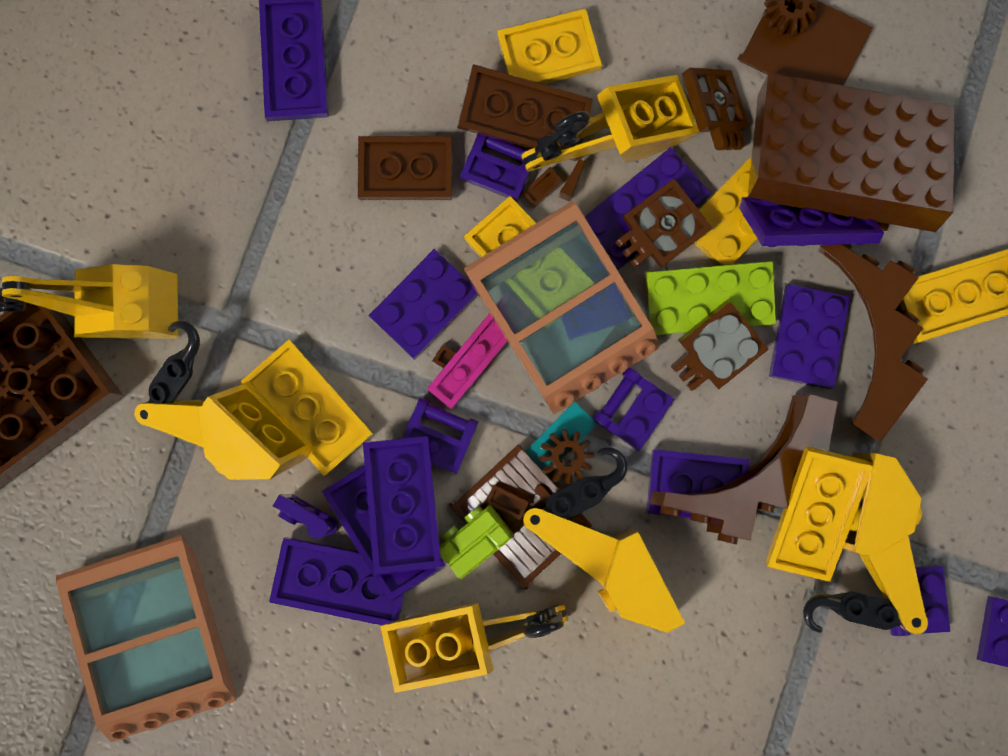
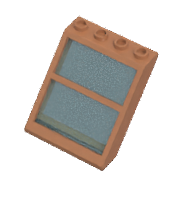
M571 201L464 268L478 296L553 415L562 409L568 408L573 402L589 392L595 391L600 385L616 375L622 374L627 368L643 358L649 357L660 348L654 328L574 201Z
M183 535L56 576V584L95 725L111 742L127 739L131 735L146 730H155L161 725L188 719L192 715L210 709H218L225 704L237 701L197 558Z

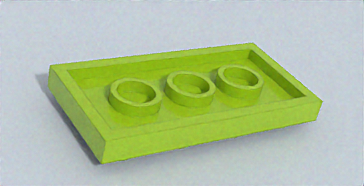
M773 261L645 272L648 320L654 328L656 335L688 332L727 299L732 302L750 326L776 324Z

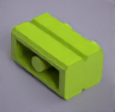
M491 505L484 510L480 506L476 507L464 517L468 522L460 530L453 526L440 537L443 542L439 546L440 555L461 580L514 536L513 531Z

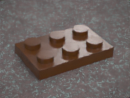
M358 136V199L452 200V136Z

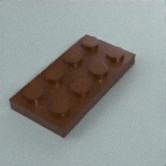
M473 64L457 128L533 149L538 146L537 141L540 138L555 132V124L564 117L579 111H586L590 114L593 99ZM583 138L570 146L562 147L560 150L582 144ZM579 157L569 160L577 161Z

